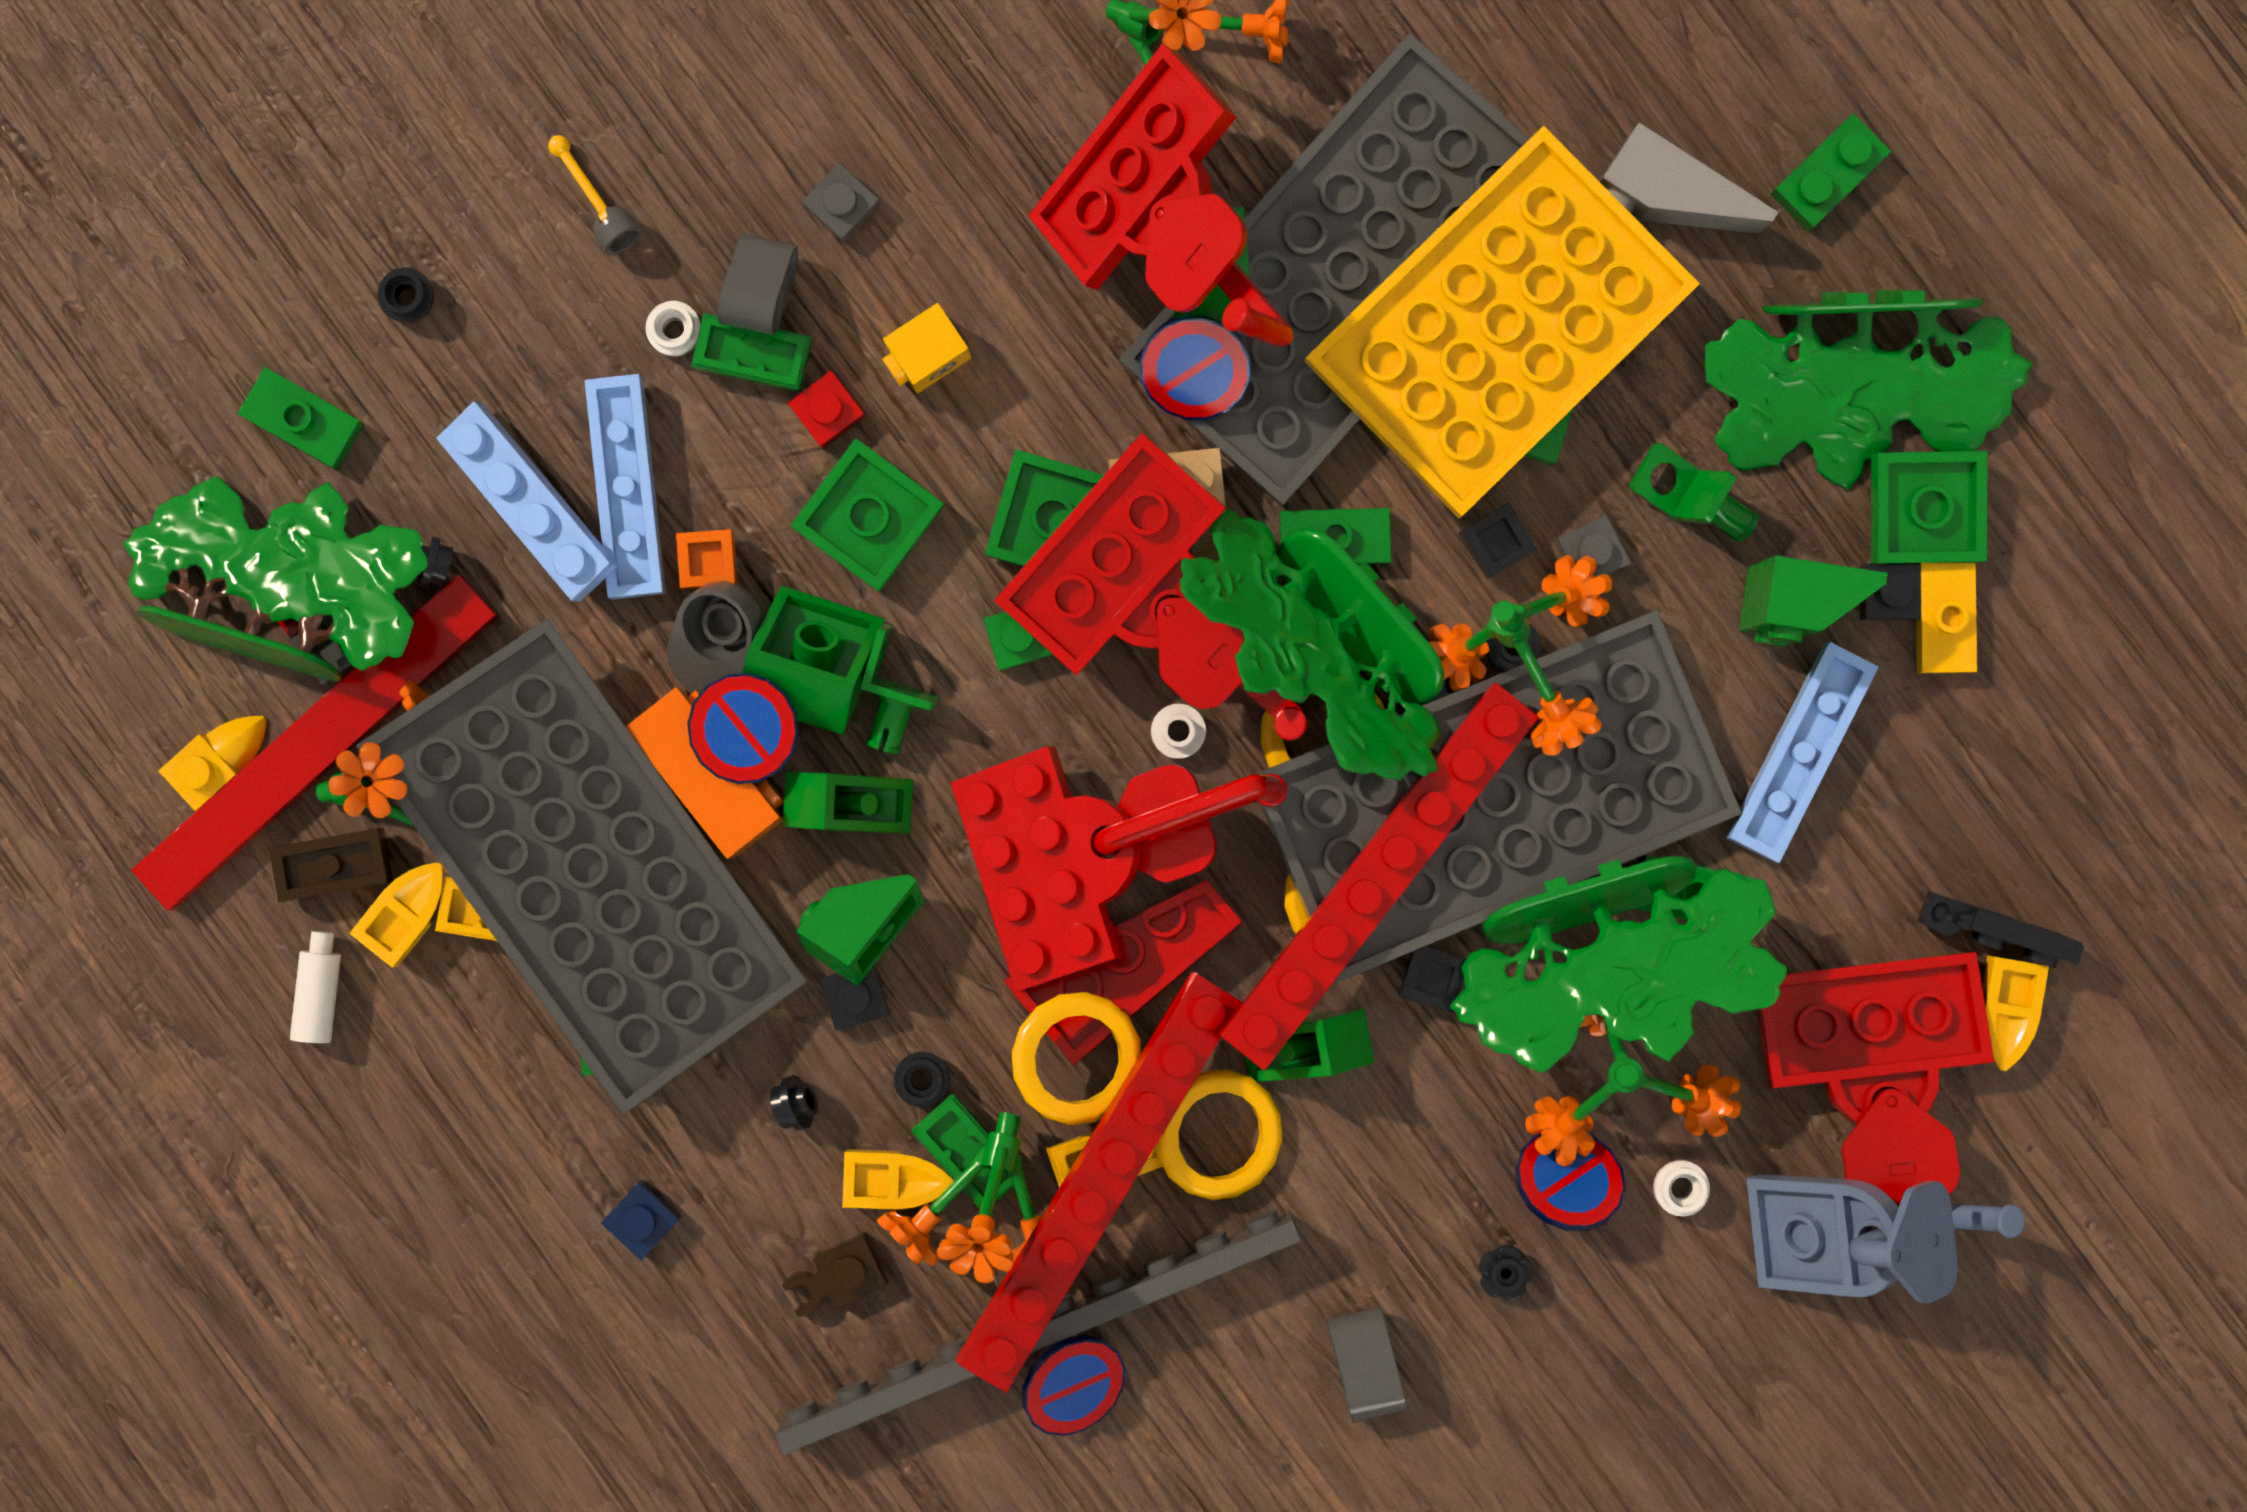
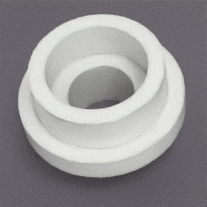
M667 301L656 306L649 314L646 321V335L651 345L658 352L671 357L682 356L696 347L701 322L696 312L687 304L679 301ZM673 321H680L684 325L682 335L676 339L668 338L665 333L667 325Z
M1172 704L1164 707L1157 713L1151 726V737L1156 748L1165 756L1175 759L1187 758L1196 753L1202 746L1206 736V726L1202 716L1197 710L1185 704ZM1177 720L1185 722L1189 727L1188 737L1181 742L1172 740L1168 735L1169 725Z
M1676 1160L1667 1163L1658 1171L1654 1179L1653 1191L1656 1201L1665 1211L1676 1216H1690L1700 1211L1708 1201L1710 1183L1707 1175L1699 1166L1689 1161ZM1678 1178H1686L1689 1182V1190L1682 1197H1675L1671 1190L1673 1182Z

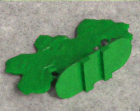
M1906 289L1876 290V301H1869V293L1830 291L1822 292V303L1761 306L1766 314L1797 315L1796 328L1785 338L1772 337L1753 321L1738 318L1731 327L1724 331L1720 341H1710L1705 345L1706 382L1738 402V407L1726 415L1720 431L1715 435V442L1722 451L1728 454V461L1736 469L1742 471L1778 466L1788 453L1792 452L1802 442H1805L1813 448L1816 471L1847 491L1863 474L1864 463L1867 460H1871V454L1885 453L1892 446V427L1899 421L1909 420L1920 431L1921 437L1928 445L1937 451H1976L1984 443L1987 433L2000 427L2005 418L2012 413V392L2027 383L2028 371L2031 369L2032 363L2014 352L2011 341L2012 328L2001 317L1986 316L1972 323L1969 329L1960 336L1946 330L1936 320L1937 315L1944 309L1980 307L1985 299H1925V291ZM1912 311L1918 323V334L1912 342L1900 350L1885 351L1878 349L1872 342L1873 312ZM1857 313V332L1854 335L1845 337L1831 346L1821 345L1819 337L1812 326L1813 314ZM1932 337L1936 338L1935 346H1944V343H1946L1955 359L1952 366L1943 367L1933 358L1929 339ZM1958 341L1969 342L1971 346L1970 355L1964 356L1958 349ZM1799 344L1798 360L1790 362L1787 359V352L1790 346ZM1921 344L1923 355L1912 361L1910 354L1913 348Z
M1231 509L1221 514L1210 526L1220 560L1215 562L1207 557L1182 559L1181 570L1183 577L1180 579V590L1184 597L1211 622L1224 623L1227 626L1243 631L1245 641L1240 646V651L1235 654V659L1245 691L1267 694L1274 690L1282 698L1303 703L1310 694L1319 696L1326 702L1328 717L1326 720L1327 738L1339 765L1344 770L1363 775L1375 773L1384 779H1394L1400 781L1410 770L1425 777L1430 772H1437L1438 766L1431 749L1434 743L1441 737L1439 722L1431 711L1421 705L1437 698L1443 689L1445 674L1441 660L1431 644L1412 625L1417 619L1403 602L1396 607L1374 583L1380 578L1365 561L1358 565L1341 545L1327 534L1312 528L1297 529L1286 535L1279 547V556H1277L1273 533L1265 522L1254 520L1251 517L1240 518ZM1279 575H1282V578L1286 583L1285 586H1281L1277 583L1276 578ZM1364 671L1371 679L1369 681L1359 676V672ZM1375 685L1389 696L1388 708L1385 710L1380 708L1375 701ZM1398 702L1405 709V715L1402 717L1396 714L1395 705Z
M1683 856L1657 858L1626 868H1622L1620 860L1617 859L1598 865L1600 876L1571 885L1567 884L1565 876L1543 882L1545 893L1528 897L1500 908L1491 914L1482 925V933L1492 942L1499 944L1529 942L1514 957L1506 956L1499 950L1483 948L1469 953L1461 967L1465 989L1450 1004V1007L1457 1013L1460 1022L1476 1025L1482 1045L1492 1048L1497 1053L1511 1054L1519 1064L1540 1073L1548 1071L1556 1062L1571 1051L1578 1037V1029L1585 1017L1594 1014L1605 1018L1608 1033L1627 1042L1639 1039L1644 1042L1649 1052L1669 1062L1677 1052L1682 1050L1694 1034L1691 1024L1693 1020L1691 1009L1697 1001L1721 1007L1730 1014L1768 1008L1776 1003L1781 994L1779 986L1785 980L1787 967L1780 963L1769 951L1764 948L1753 947L1751 943L1752 939L1776 914L1771 894L1765 880L1758 878L1748 881L1740 873H1734L1723 868L1709 876L1697 895L1686 901L1674 897L1675 894L1685 889L1694 880L1697 871L1695 862ZM1653 904L1650 920L1643 923L1627 920L1619 922L1611 919L1613 915ZM1671 910H1682L1686 913L1688 918L1686 924H1678ZM1597 921L1600 933L1597 940L1589 946L1580 949H1569L1552 941L1551 934ZM1539 949L1544 950L1546 965L1538 979L1527 981L1524 975L1529 958L1531 960L1538 959L1537 951ZM1553 951H1559L1566 956V963L1554 962ZM1516 962L1518 968L1515 975L1508 977L1505 972L1506 966Z

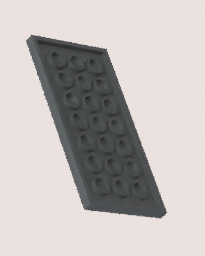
M1409 33L1245 217L1250 279L1289 323L1295 338L1288 346L1276 347L1238 331H1227L1239 342L1247 359V381L1240 397L1226 410L1208 417H1184L1179 414L1177 415L1214 448H1220V453L1277 504L1283 507L1360 420L1337 394L1304 362L1305 358L1530 138ZM1165 307L1119 358V364L1146 388L1147 386L1143 379V359L1150 342L1164 329L1184 322V318L1173 319L1172 310Z
M1657 610L1537 659L1552 689L1559 691L1564 700L1574 699L1578 702L1586 697L1593 700L1598 706V711L1594 715L1602 722V728L1596 734L1581 732L1584 737V742L1581 745L1569 749L1565 742H1563L1562 751L1558 755L1549 756L1543 753L1542 747L1535 748L1530 734L1539 725L1537 720L1335 979V983L1482 923L1491 914L1506 905L1545 893L1543 882L1565 876L1568 885L1580 882L1599 874L1598 865L1617 859L1623 864L1742 814ZM1525 664L1422 706L1431 711L1439 722L1441 737L1434 743L1431 749L1434 757L1489 686L1495 682L1536 715L1543 709L1540 704L1542 695ZM1331 744L1257 773L1259 775H1279L1287 784L1288 792L1281 804L1273 807L1262 804L1261 806L1307 918L1311 916L1420 776L1419 774L1410 770L1400 781L1394 779H1384L1375 773L1363 775L1344 770L1339 765Z
M548 618L356 745L360 751L362 745L366 742L378 744L381 749L379 758L381 760L392 754L399 755L402 758L404 768L400 773L394 775V779L403 781L407 785V793L403 799H395V801L623 1115L807 982Z

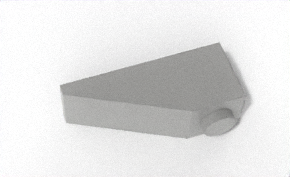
M1638 123L1599 181L1640 221L1760 234L1773 222L1779 213L1641 123Z

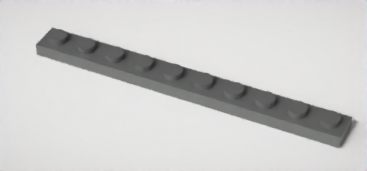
M1277 1210L1264 1212L1249 1219L1246 1222L1248 1229L1228 1237L1225 1231L1216 1232L1195 1243L1197 1250L1179 1258H1176L1174 1252L1155 1257L1144 1264L1146 1272L1126 1280L1123 1273L1104 1278L1092 1286L1095 1293L1075 1301L1072 1294L1065 1295L1031 1353L1301 1242L1290 1213L1279 1216ZM969 1336L959 1338L942 1346L938 1350L941 1355L940 1357L920 1364L919 1359L916 1357L891 1367L887 1370L889 1378L872 1385L868 1384L867 1379L852 1382L836 1391L838 1399L819 1407L815 1400H810L789 1409L784 1413L786 1420L781 1422L775 1433L782 1454L785 1455L976 1376L955 1361Z

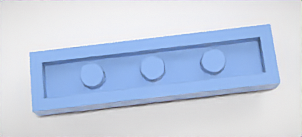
M640 374L584 380L602 546L618 564L606 577L607 597L611 600L666 594L643 377Z
M473 401L436 438L571 601L581 602L618 566L617 562L483 403Z
M1831 642L1823 644L1740 807L1742 814L1735 817L1725 837L1726 839L1773 863H1780L1879 668L1878 666Z

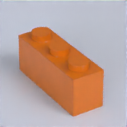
M675 687L629 723L626 728L652 765L726 859L736 858L783 821V812L779 809V806L784 803V798L765 776L759 781H736L719 776L702 762L692 744L690 727L695 704L702 695L697 690L689 695L685 689Z

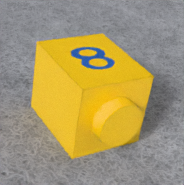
M939 303L931 306L883 338L890 354L882 358L884 364L899 386L909 381L917 394L971 359L969 348Z

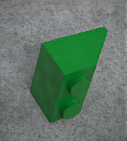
M1773 556L1748 567L1739 631L1754 633V643L1787 647L1788 643H1802L1803 636L1823 631L1886 585L1888 573Z
M781 585L746 653L743 676L766 681L779 691L788 703L795 720L844 735L863 691L860 688L878 628L884 624L885 619Z

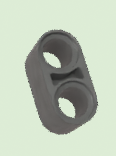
M742 234L721 290L718 306V323L774 336L778 330L794 282L798 263V246Z
M1381 1307L1326 1320L1352 1423L1407 1410Z

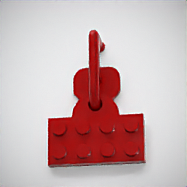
M1162 43L1033 208L1028 217L1084 286L1098 290L1130 251L1135 255L1146 258V282L1169 309L1181 313L1192 311L1218 285L1231 300L1222 316L1223 327L1227 331H1238L1276 347L1288 346L1295 338L1291 326L1236 263L1246 245V226L1241 217L1224 198L1212 194L1210 177L1201 162L1237 117L1178 50H1172Z
M1141 433L995 598L994 602L1075 675H1078L1111 637L1116 635L1134 646L1158 647L1159 668L1162 680L1193 707L1200 709L1214 708L1222 704L1238 686L1245 691L1235 659V654L1240 651V646L1245 641L1243 631L1227 626L1224 623L1211 622L1184 597L1180 590V579L1183 577L1181 570L1182 559L1195 558L1190 549L1227 508L1147 435ZM1170 594H1171V595H1177V596H1179V597H1175V598H1174V597L1166 598V599L1162 600V601L1159 603L1160 599L1163 598V597L1166 596V595H1170ZM1274 690L1267 694L1245 691L1275 718L1274 728L1278 736L1284 740L1292 741L1305 733L1309 724V717L1306 711L1295 701L1282 698Z
M1046 746L950 782L1015 992L1026 991L1122 958L1106 903L1125 892L1136 877L1137 870L1161 882H1173L1206 869L1212 863L1217 850L1216 837L1209 818L1257 801L1268 807L1281 804L1288 792L1284 779L1276 774H1253L1201 793L1195 776L1188 769L1178 765H1165L1133 777L1128 782L1117 806L1112 801L1095 796L1071 797L1056 747ZM1104 855H1111V856H1113V857H1112V858H1107V857L1104 856Z
M1976 952L1786 974L1785 980L1779 986L1781 994L1776 1003L1768 1008L1756 1009L1768 1088L1824 1083L1831 1104L1845 1120L1856 1125L1841 1147L1845 1179L1860 1180L1878 1187L1898 1207L1907 1188L1925 1181L1942 1183L1950 1195L1957 1187L1960 1178L1955 1138L1947 1127L1927 1112L1931 1109L1939 1091V1069L1995 1062Z

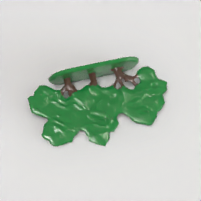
M214 476L193 486L186 495L173 496L167 502L158 505L151 523L133 529L130 538L123 543L124 548L134 560L133 569L127 581L133 596L149 600L160 598L165 593L175 590L185 600L189 609V613L184 615L155 606H142L136 612L141 618L169 632L202 644L331 681L341 680L339 670L329 662L310 654L313 646L329 639L341 645L349 663L361 671L378 665L387 656L399 658L403 655L413 629L414 621L395 598L394 592L396 589L407 587L421 572L427 570L428 560L422 550L424 542L421 535L414 529L380 524L370 532L360 534L354 538H348L344 528L349 507L340 493L334 490L329 481L308 493L304 502L300 504L289 502L276 508L271 512L267 526L255 530L250 529L244 517L245 509L240 496L220 477ZM193 565L202 568L206 579L203 595L199 597L197 596L199 587H189L188 568ZM173 570H178L181 579L179 585L169 582V575ZM225 581V587L219 593L211 594L213 583ZM228 595H236L248 600L253 612L244 632L206 621L209 604ZM332 615L333 622L327 630H317L323 617ZM287 619L298 621L300 643L297 648L257 636L262 624L265 622H278Z

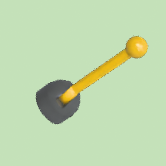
M562 135L553 136L548 143L550 153L562 159L599 213L594 220L593 231L607 255H615L633 246L643 234V229L637 220L625 208L619 206L607 207L570 153L569 140Z

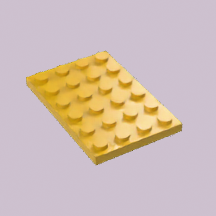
M1543 126L1305 358L1304 362L1460 519L1700 283Z

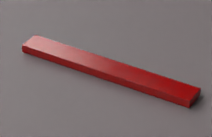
M458 574L411 617L414 625L401 657L392 658L387 656L378 665L371 666L363 671L355 667L132 868L131 871L167 911L175 910L334 767L340 753L346 750L351 751L396 711L404 700L399 691L407 681L422 687L500 616L463 576Z

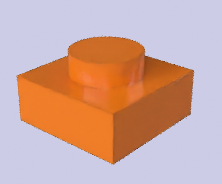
M733 530L676 533L679 582L682 590L698 589L709 582L728 581L738 585L735 535Z

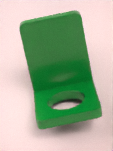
M1654 443L1629 484L1632 492L1673 520L1704 524L1711 522L1736 542H1742L1747 539L1756 528L1759 520L1757 512L1750 510L1728 494L1737 478L1734 474L1728 471L1699 470L1662 443ZM1661 463L1670 464L1676 473L1675 486L1665 495L1658 494L1651 485V474L1655 467Z
M885 623L878 628L860 688L875 693L876 697L880 699L866 744L878 750L883 745L887 729H889L883 752L900 754L901 743L912 708L920 707L933 711L938 705L940 697L878 677L893 629L892 625Z

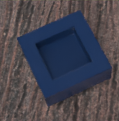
M641 1180L608 1214L601 1224L636 1257L642 1260L682 1216L644 1180Z

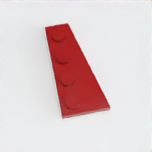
M1205 880L1144 910L1141 914L1117 926L1114 925L1113 929L1122 958L1022 992H1015L1011 977L1003 981L1030 1014L1037 1006L1060 994L1087 992L1111 1000L1131 1019L1238 929L1243 922L1211 884ZM1085 1015L1066 1017L1053 1024L1046 1032L1073 1066L1080 1063L1113 1035L1111 1030L1100 1020Z

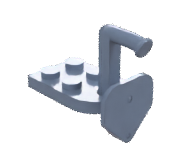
M1757 1174L1746 1178L1758 1288L1847 1297H1867L1884 1291L1899 1281L1916 1302L1929 1304L1950 1294L1956 1283L1958 1262L1954 1231L1964 1229L1999 1232L2006 1238H2015L2021 1234L2025 1226L2024 1213L2018 1206L2013 1204H2007L2003 1207L1952 1204L1947 1189L1942 1183L1937 1181H1925L1907 1188L1898 1207L1884 1191L1860 1180ZM1873 1226H1875V1227L1878 1228V1229H1875V1230H1872V1231H1871V1229H1872Z

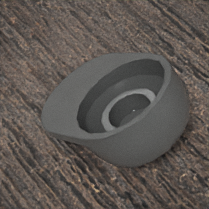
M728 581L709 582L698 588L683 601L677 612L667 645V657L674 676L692 693L697 690L703 695L710 686L725 678L743 676L746 653L764 620L761 606L753 594L740 585Z

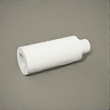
M311 931L309 951L303 950L299 953L290 1040L306 1043H331L341 954L332 953L334 933Z

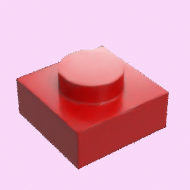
M829 371L788 402V405L822 449H825L866 418L863 411L832 371Z

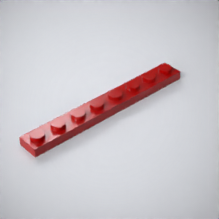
M1496 682L1491 684L1434 758L1438 771L1430 772L1426 777L1421 775L1418 777L1218 1035L1265 1071L1535 724L1539 716Z
M1190 972L1017 1256L1013 1267L1008 1271L955 1358V1361L961 1367L1007 1393L1221 1039L1218 1033L1242 1004L1241 1001L1201 975Z

